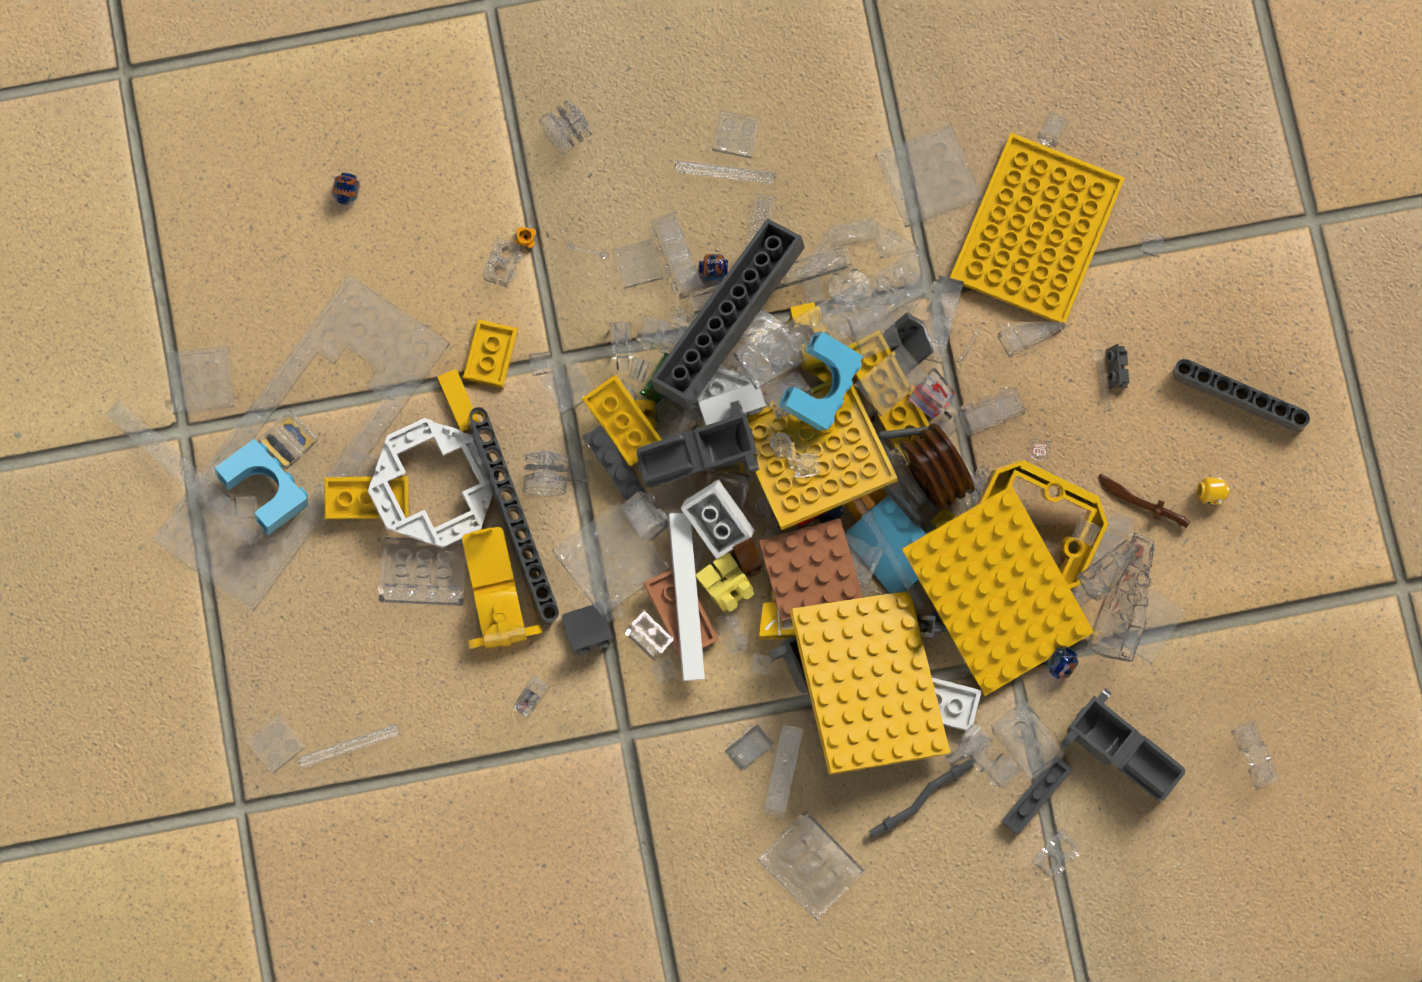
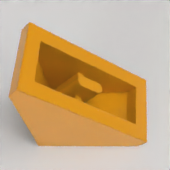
M883 487L845 504V507L858 522L889 494Z

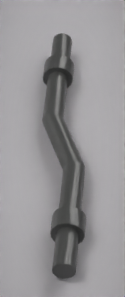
M972 757L960 765L956 764L950 768L949 772L928 783L912 806L893 817H887L882 820L883 823L869 830L871 837L874 838L886 830L889 832L896 827V824L917 813L936 788L953 778L958 779L964 775L965 771L977 765L975 759Z

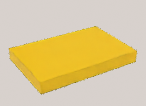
M478 319L463 380L504 389L518 328Z

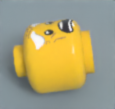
M1205 477L1197 485V497L1204 504L1220 505L1225 501V498L1229 497L1230 489L1223 478Z

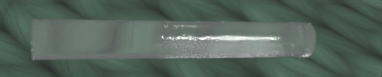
M1095 350L1094 354L1103 412L1111 411L1103 351Z

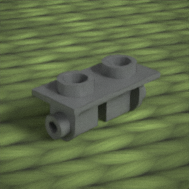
M1116 344L1106 349L1109 389L1117 386L1127 388L1130 383L1128 369H1122L1121 367L1128 365L1127 350H1125V346Z

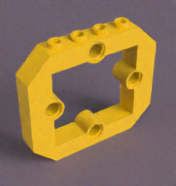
M1017 460L992 469L975 505L1012 485L1015 478L1018 477L1041 488V495L1047 501L1059 502L1064 499L1087 510L1076 536L1066 537L1060 544V551L1066 557L1059 570L1070 589L1080 586L1109 525L1099 496L1025 460ZM1054 485L1057 488V494L1051 497L1048 491ZM1071 542H1075L1077 545L1076 551L1070 553L1068 550V545Z

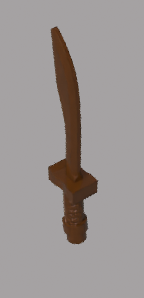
M1103 474L1099 475L1102 484L1110 493L1131 504L1155 513V519L1160 520L1161 515L1177 522L1179 526H1183L1186 529L1191 521L1183 515L1180 516L1164 508L1165 502L1158 500V505L1140 499L1119 483Z

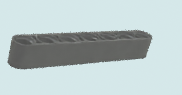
M1181 359L1173 369V376L1177 381L1289 430L1300 432L1304 430L1310 421V416L1304 409L1191 360ZM1182 366L1187 368L1188 374L1180 373L1178 368ZM1198 375L1206 376L1208 381L1205 383L1200 382ZM1223 383L1227 390H1219L1217 384ZM1236 392H1243L1246 395V399H1239L1236 396ZM1262 400L1265 403V407H1258L1255 401ZM1275 409H1282L1284 416H1278L1275 413ZM1294 417H1301L1304 423L1301 425L1297 424L1294 421Z

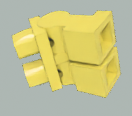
M729 552L713 561L712 566L709 564L696 574V581L723 612L726 610L733 611L737 608V602L740 599H749L754 595L752 585Z

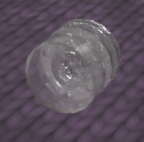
M570 100L563 102L564 108L561 106L556 107L559 115L558 118L552 112H549L539 119L543 131L562 155L574 148L572 137L581 143L584 141L583 136L589 138L592 135L586 118Z
M548 451L531 452L524 455V461L527 463L524 465V470L532 474H527L523 477V492L535 496L550 497L561 496L567 493V478L560 475L568 472V468L565 466L568 464V457L566 455Z

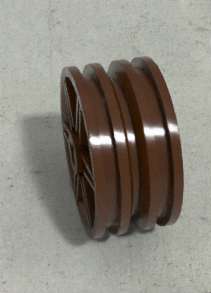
M932 423L928 426V430L924 428L919 432L920 438L912 435L909 437V442L906 440L902 441L900 449L910 472L925 496L936 509L943 511L946 509V504L948 506L955 504V497L961 500L966 497V493H973L975 487L963 459L951 440L938 425Z

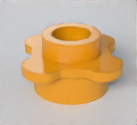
M519 227L516 230V246L533 248L535 246L534 236L537 234L534 228Z

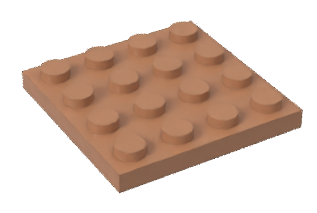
M840 518L759 540L781 622L792 620L790 610L793 608L863 598Z

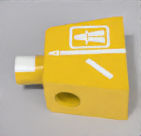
M771 591V602L763 603L759 640L789 639L795 636L792 620L781 622L773 591Z

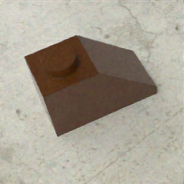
M752 537L733 547L732 555L746 576L752 577L761 572L763 562Z

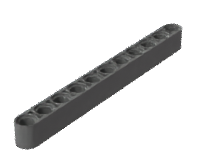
M475 407L471 410L467 420L538 619L541 623L550 625L554 623L559 615L557 603L488 413L482 407ZM475 414L481 415L483 421L475 422L472 416ZM487 434L490 437V441L483 442L479 435ZM494 453L497 460L489 461L486 455ZM496 472L503 474L504 480L497 481L493 474ZM508 492L511 495V499L508 501L503 500L501 493ZM508 512H516L518 519L511 520L508 517ZM522 531L525 534V539H517L515 532ZM522 551H530L532 558L525 559L522 556ZM536 570L539 573V578L532 579L529 571ZM544 590L547 595L546 598L540 599L537 597L536 591ZM550 609L554 614L553 618H546L543 610Z

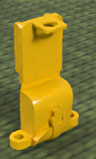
M501 527L486 528L464 534L462 542L483 635L482 638L469 640V649L485 646L486 649L498 646L506 647L512 645V643L527 640V636L543 633L541 624L527 628L524 626L503 529Z

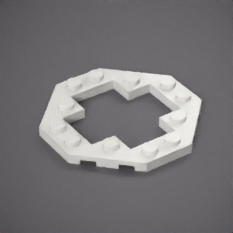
M423 418L387 435L368 489V494L386 529L440 548H445L461 540L464 534L481 530L493 495L473 436L453 427L435 423L427 418ZM433 438L442 456L462 448L479 482L478 485L461 493L470 511L435 528L425 510L405 518L388 482L406 474L397 455ZM488 453L486 455L487 459L493 462L490 454ZM496 472L493 475L498 480L499 472Z

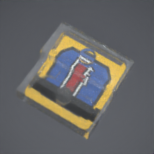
M290 410L275 421L274 426L258 438L259 444L262 442L268 449L269 454L273 458L275 457L285 470L299 460L318 441Z

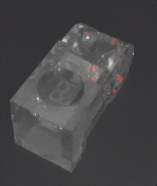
M532 675L513 709L528 718L551 686Z

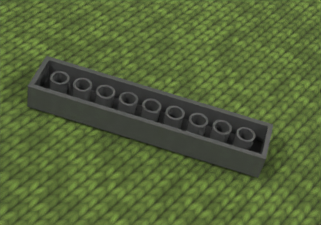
M768 218L652 377L651 382L655 391L687 409L691 408L804 250L802 236Z

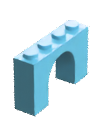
M821 331L813 334L805 352L825 363L830 369L832 386L829 393L822 399H816L795 386L786 388L778 404V407L819 431L827 430L834 423L835 412L842 406L844 402L842 398L845 392L851 388L852 378L859 371L863 357Z
M254 438L215 467V475L228 490H231L245 478L255 474L269 476L277 483L279 488L275 497L254 512L255 521L267 535H270L308 506V494L302 487H297L294 483V478L289 472L285 473L281 469L280 462L268 454L269 451L262 442L259 444Z

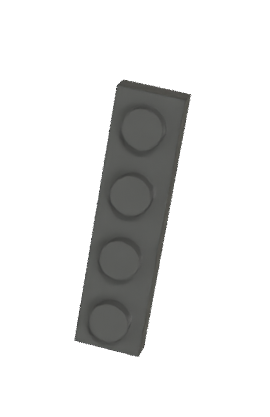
M600 424L583 435V438L629 505L646 494V491Z
M1055 756L1001 822L1018 835L1072 769Z

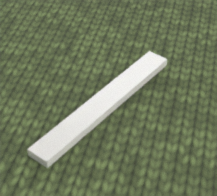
M684 513L668 514L682 680H704L691 522Z

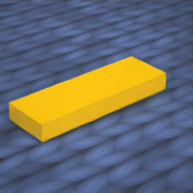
M457 369L437 376L461 432L465 433L470 430L467 420L473 406ZM476 414L472 416L475 422H480Z

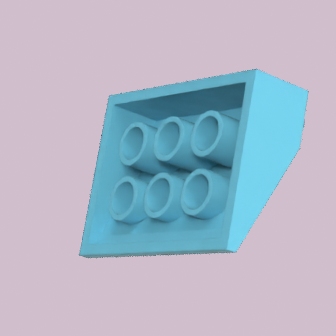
M891 493L844 533L847 543L889 594L908 591L919 582L901 548L926 534L894 494Z

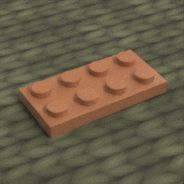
M673 569L644 582L643 586L681 659ZM698 599L702 648L717 642L719 639Z

